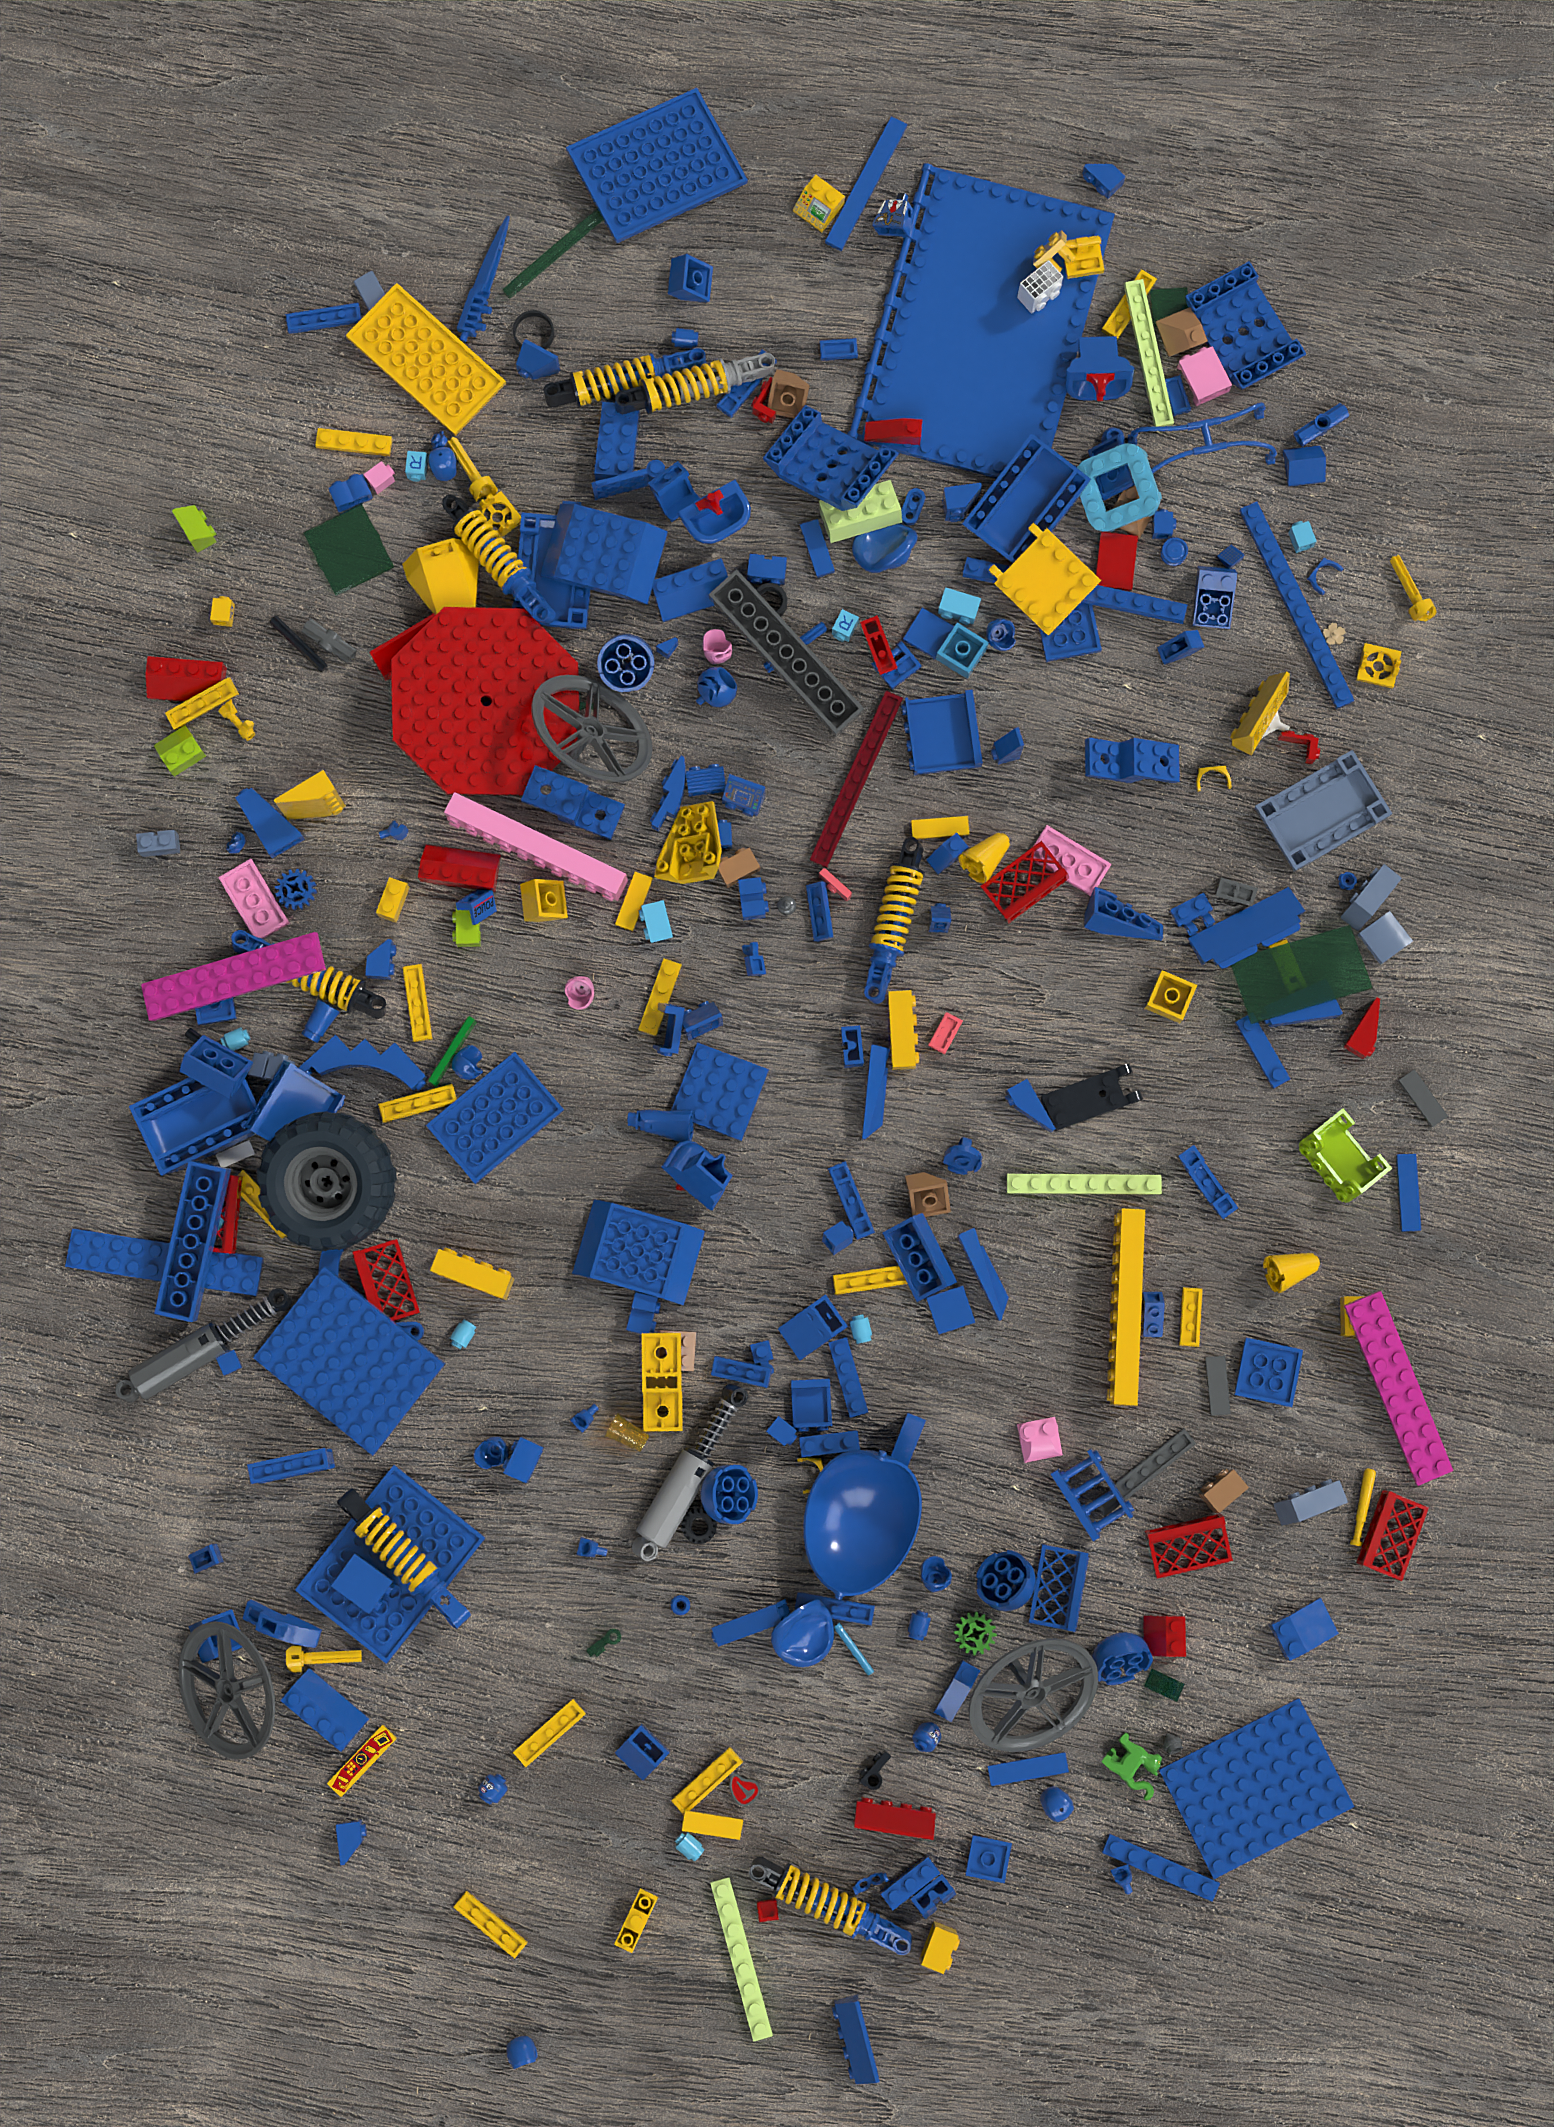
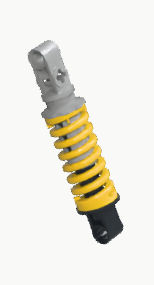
M770 353L746 357L738 361L734 359L728 363H724L723 359L720 358L712 361L710 366L704 363L700 368L693 366L691 371L687 368L683 369L681 373L674 371L672 376L666 373L662 378L655 376L650 379H639V387L619 391L616 394L615 409L620 414L645 409L649 415L656 411V409L658 411L662 410L661 401H665L666 407L671 408L672 398H674L675 404L679 406L681 405V399H684L686 403H690V397L694 396V399L698 401L702 393L705 398L710 397V391H713V394L716 396L719 393L727 394L731 392V386H740L744 382H751L772 375L775 358ZM768 363L770 366H763L762 364ZM620 401H626L628 403L621 404Z

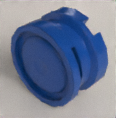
M1180 538L1168 539L1161 549V558L1169 566L1181 565L1188 554L1187 544Z

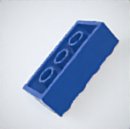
M722 558L654 580L652 592L663 622L715 606L709 599V594L728 577Z
M923 1213L912 1216L883 1232L917 1302L957 1283Z
M310 1668L281 1699L282 1703L340 1752L345 1750L369 1720L364 1713Z
M858 1994L835 2000V2007H832L834 2018H839L840 2027H837L839 2038L845 2041L846 2046L842 2047L845 2060H850L851 2067H847L850 2079H855L856 2084L880 2082Z

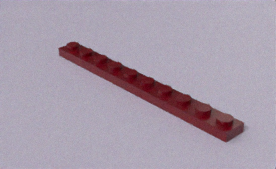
M885 691L812 853L811 862L828 868L903 701L902 697Z

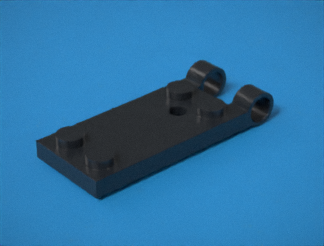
M1130 1063L1042 1095L1041 1097L1048 1116L1056 1128L1055 1132L1143 1100L1140 1090L1124 1096L1118 1082V1078L1133 1073ZM1100 1090H1104L1106 1092L1105 1097L1099 1096Z

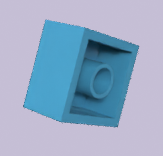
M956 623L937 652L936 660L968 679L986 652L989 642L961 624Z

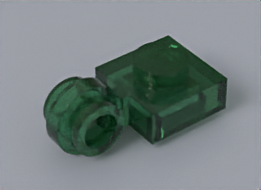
M617 1629L608 1630L606 1635L588 1648L586 1652L590 1657L594 1654L598 1657L606 1650L604 1648L605 1645L608 1643L615 1645L620 1642V1631ZM611 1633H615L617 1635L616 1640H611Z

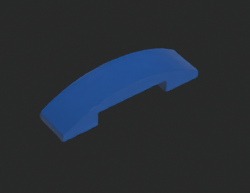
M1192 1145L1178 1155L1197 1188L1222 1219L1238 1209L1228 1192H1225L1210 1171L1195 1145Z

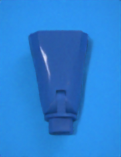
M647 1109L639 1110L637 1113L629 1112L628 1126H633L636 1130H639L640 1127L641 1131L660 1135L677 1142L692 1141L694 1110L661 1111Z

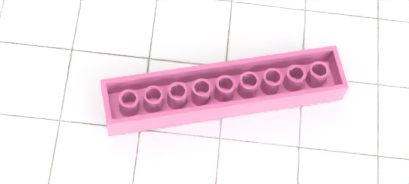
M455 792L444 811L451 826L458 829L460 827L465 828L468 834L474 837L479 835L483 837L485 842L491 845L496 843L500 845V849L508 853L513 851L522 860L527 861L530 859L534 861V865L541 869L547 867L552 870V874L558 877L566 876L569 878V882L575 885L580 883L586 886L585 889L592 893L597 891L603 894L602 897L609 901H613V899L618 901L628 882L626 873Z

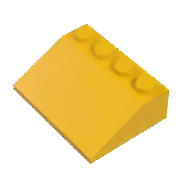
M1283 672L1271 675L1267 678L1266 682H1261L1258 688L1259 694L1251 699L1249 711L1243 713L1239 721L1241 723L1239 728H1235L1230 736L1233 747L1252 756L1289 692L1290 673Z
M324 770L274 799V802L287 820L337 815L346 807Z

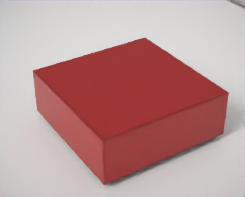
M776 1899L757 1901L759 1922L779 1920Z

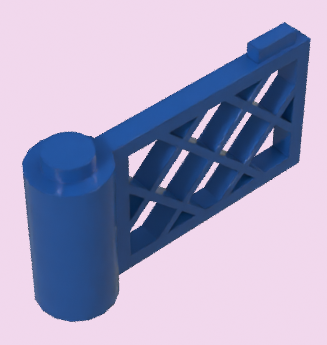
M652 460L648 463L646 469L591 483L594 499L598 500L649 486L648 482L665 471V465L660 460Z

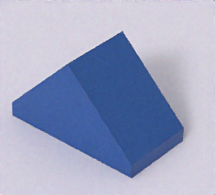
M217 1544L208 1545L188 1555L194 1573L224 1562Z

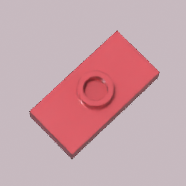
M823 868L819 872V877L828 884L826 887L833 894L837 892L845 901L851 898L852 892L827 869Z
M946 1012L928 1046L945 1055L963 1020Z

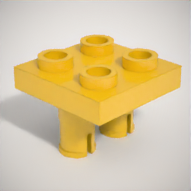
M1062 230L1059 233H1053L1045 246L1040 245L1034 251L1033 265L1037 269L1049 260L1060 272L1062 268L1052 258L1056 253L1067 264L1076 258V255L1066 246L1067 235Z

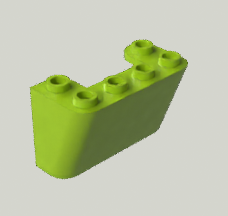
M1343 1108L1299 1142V1151L1308 1159L1312 1168L1320 1174L1325 1184L1336 1194L1337 1199L1348 1203L1366 1191L1392 1168L1381 1154L1370 1159L1347 1130L1355 1122ZM1341 1116L1346 1119L1347 1123L1342 1121ZM1377 1161L1383 1165L1384 1169L1378 1165Z

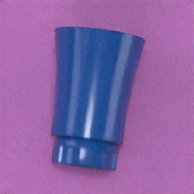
M317 999L315 1007L304 1026L306 1028L301 1034L318 1043L341 1012Z

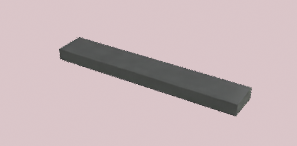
M1185 1428L1114 1483L1125 1501L1197 1444ZM1109 1487L1106 1491H1104L1101 1495H1099L1097 1498H1099L1100 1496H1102V1495H1104L1105 1493H1107L1108 1491H1110V1490H1111L1110 1487ZM1115 1496L1098 1508L1106 1517L1121 1504Z

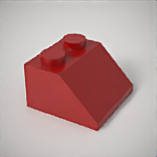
M1143 1616V1640L1147 1643L1152 1656L1186 1657L1185 1616Z

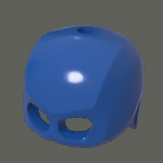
M439 447L429 453V466L437 480L449 481L456 476V456L449 447Z
M997 619L988 624L986 637L991 647L999 651H1007L1015 645V627L1011 621Z
M467 1045L457 1052L452 1060V1069L455 1074L465 1080H473L481 1075L483 1070L478 1068L476 1064L482 1059V1053L474 1045Z
M497 1436L484 1440L474 1450V1460L482 1469L500 1466L509 1457V1450L505 1441Z
M929 1557L921 1565V1579L924 1586L930 1592L942 1591L951 1584V1571L945 1566L944 1560L941 1557Z
M1056 1786L1047 1788L1040 1796V1803L1045 1814L1055 1822L1067 1819L1074 1810L1070 1796Z
M519 2036L508 2042L506 2053L513 2069L536 2061L537 2049L530 2037Z

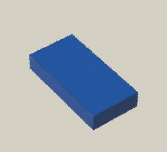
M857 338L821 340V361L858 358Z
M1180 375L1165 379L1172 415L1176 416L1190 412L1191 407Z

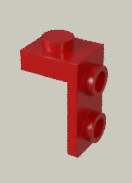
M772 377L769 378L768 382L764 381L760 389L762 391L760 396H756L751 405L753 407V414L760 421L771 424L776 419V411L764 406L763 403L771 390Z
M1286 730L1278 736L1280 741L1307 745L1305 763L1313 764L1316 759H1319V738L1314 737V735L1307 733L1297 735L1294 731Z

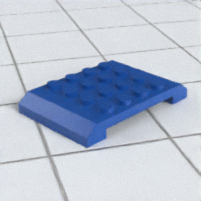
M522 513L518 559L522 560L523 567L531 570L532 576L530 579L536 583V589L555 611V619L552 623L537 622L541 626L586 630L591 590L540 576L557 515ZM514 599L512 608L525 609L520 601ZM546 610L542 612V618L546 616Z

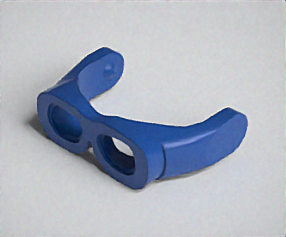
M1325 557L1307 578L1314 590L1321 595H1324L1325 591L1316 582L1318 569L1323 566H1333L1340 572L1343 570L1341 565Z
M877 1872L867 1878L860 1879L852 1888L855 1895H858V1893L866 1891L871 1884L879 1885L889 1880L886 1873ZM879 1876L880 1880L874 1882L872 1878ZM867 1881L865 1887H860L861 1882Z

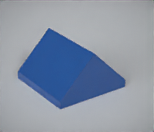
M1321 446L1283 450L1288 487L1325 482L1326 456Z

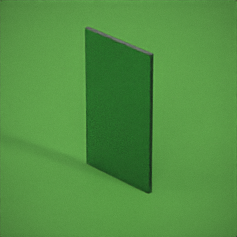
M1350 925L1256 952L1231 965L1251 1024L1373 988Z

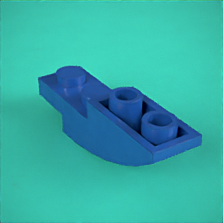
M680 756L679 760H674L670 776L666 775L662 782L663 792L668 795L662 797L659 803L661 806L659 811H655L650 819L652 829L658 832L667 816L675 818L683 799L686 783V767L683 756Z
M252 1599L247 1602L242 1618L256 1625L255 1630L265 1635L305 1647L316 1648L322 1629L289 1613L284 1616Z

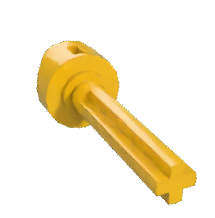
M452 437L451 440L447 441L448 446L454 452L457 460L472 482L469 491L477 502L489 494L496 495L498 488L489 476L482 477L458 439Z
M1400 555L1393 556L1390 563L1413 604L1408 610L1412 620L1424 622L1430 620L1436 615L1435 605L1430 598L1423 600Z
M300 1645L291 1646L286 1650V1666L292 1673L302 1672L304 1664L362 1662L361 1650L304 1653Z

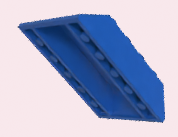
M1031 433L962 525L1010 562L1014 563L1037 539L1028 530L1032 523H1035L1042 532L1046 528L1053 532L1091 481V478Z
M560 504L540 576L648 605L668 531L643 521L581 505Z
M189 1077L129 1106L161 1176L187 1168L188 1161L200 1162L256 1134L244 1127L257 1105L246 1079H244L240 1088L230 1099Z

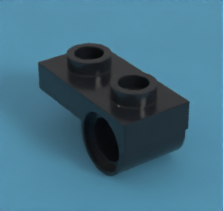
M886 1750L882 1753L879 1751L873 1757L872 1761L874 1763L870 1768L866 1766L859 1774L861 1777L859 1782L870 1790L879 1789L882 1785V1777L879 1771L888 1762L891 1755ZM869 1776H878V1783L870 1785L868 1783Z

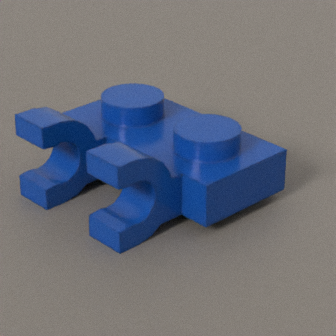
M1204 893L1170 909V913L1178 928L1184 925L1189 937L1197 934L1198 931L1196 925L1192 922L1193 920L1201 917L1206 928L1213 926V923H1215L1213 917L1209 914L1213 908Z

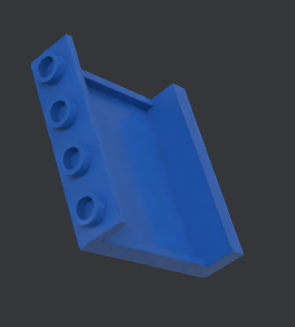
M973 689L965 690L964 694L908 700V697L905 698L904 704H901L902 714L906 715L907 722H904L905 733L909 734V740H906L907 751H911L912 758L909 759V768L914 771V775L982 767L983 762Z
M283 1060L244 1127L270 1142L278 1130L299 1117L315 1112L328 1111L336 1113L342 1108L346 1096L323 1084L292 1063Z

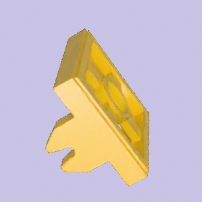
M502 491L494 496L489 494L487 499L480 501L478 508L482 510V513L484 514L486 509L491 513L490 519L486 523L500 525L499 529L496 530L499 533L498 538H502L521 524L520 514ZM492 504H503L506 508L502 511L495 510ZM511 512V520H507L505 523V516ZM501 513L503 515L502 521L494 522L492 519L493 515Z
M1364 643L1356 680L1393 689L1400 670L1402 651ZM1378 652L1377 659L1373 662L1367 661L1370 654ZM1384 654L1391 659L1393 666L1385 664L1383 661ZM1381 662L1383 670L1376 671L1373 668V664ZM1365 667L1371 668V671L1374 673L1373 677L1366 672ZM1384 671L1391 672L1387 678L1379 679V675Z

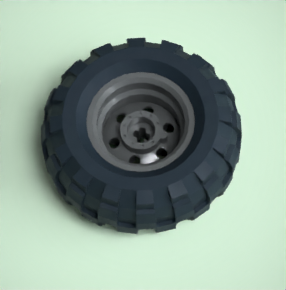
M325 1111L299 1117L278 1130L261 1154L262 1161L260 1167L257 1168L256 1179L260 1188L258 1198L261 1207L267 1211L270 1217L269 1222L277 1231L283 1232L288 1236L287 1239L299 1246L304 1245L318 1251L341 1250L351 1247L368 1238L369 1235L377 1230L385 1221L389 1209L393 1206L396 1195L394 1188L397 1176L396 1167H393L390 1158L391 1152L386 1143H383L378 1138L373 1128L367 1123H361L356 1120L354 1116ZM333 1159L338 1161L336 1167L333 1165ZM313 1162L318 1163L317 1169L312 1167ZM348 1175L350 1180H343L342 1177ZM329 1176L330 1180L332 1181V1183L328 1184V1180L326 1179ZM306 1180H310V1187L306 1186ZM338 1193L342 1194V1200H338ZM318 1195L323 1197V1202L317 1200Z

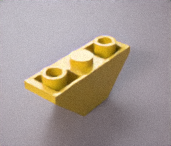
M640 1888L614 1945L630 1953L633 1952L658 1896Z

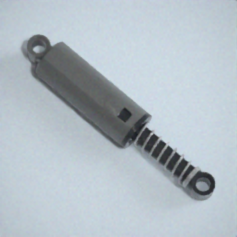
M276 1288L269 1293L268 1297H263L264 1301L261 1303L257 1301L256 1306L252 1307L250 1305L251 1309L247 1311L244 1309V1313L241 1315L237 1313L236 1318L232 1319L230 1317L231 1321L227 1323L223 1321L224 1325L218 1327L214 1321L208 1322L128 1371L130 1380H122L117 1384L115 1388L116 1395L128 1403L135 1402L139 1396L144 1400L150 1399L230 1351L227 1341L231 1342L232 1337L238 1338L239 1333L245 1334L247 1328L251 1330L252 1325H258L261 1320L265 1321L267 1316L272 1317L278 1311L288 1310L292 1304L290 1295L283 1289ZM280 1296H284L283 1301L277 1304V1299ZM131 1387V1392L125 1395V1390Z

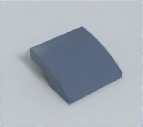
M1390 911L1357 934L1380 965L1413 942Z

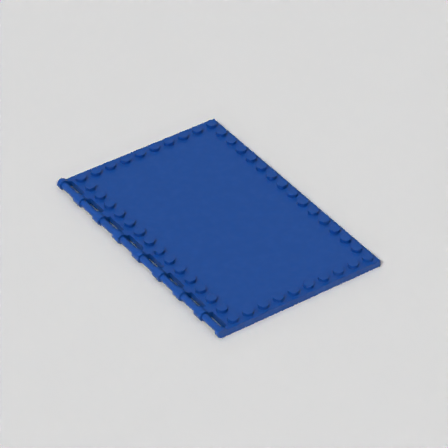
M924 163L921 169L922 176L919 187L912 201L914 217L910 237H902L904 239L899 258L894 265V276L889 293L885 297L883 304L885 308L879 328L876 329L874 347L870 361L867 362L865 368V379L860 396L856 400L854 407L856 411L851 429L847 432V435L867 445L878 448L885 445L901 454L997 479L1031 433L1052 448L1067 393L1065 387L1066 371L1070 367L1072 360L1077 356L1079 337H1082L1099 275L1067 279L1064 259L1056 253L1052 258L1062 268L1060 273L1063 276L1060 294L1054 300L1049 299L1043 309L1040 311L1036 310L1031 314L1017 296L1020 283L1037 270L1033 265L1034 251L1040 245L1045 246L1053 233H1059L1062 230L1067 235V240L1100 236V248L1103 259L1115 214L933 167L931 164ZM931 174L935 177L930 195L927 196L924 192L929 175ZM923 208L925 212L920 230L915 229L919 210ZM910 242H914L916 244L909 264L905 260ZM905 276L906 280L901 298L896 297L900 278ZM891 310H896L892 330L889 332L886 328ZM882 344H886L887 348L882 366H879L876 363ZM872 378H876L878 380L873 398L868 400L867 395ZM862 413H868L866 422L900 418L922 419L920 445L864 441L865 426L862 435L857 433Z

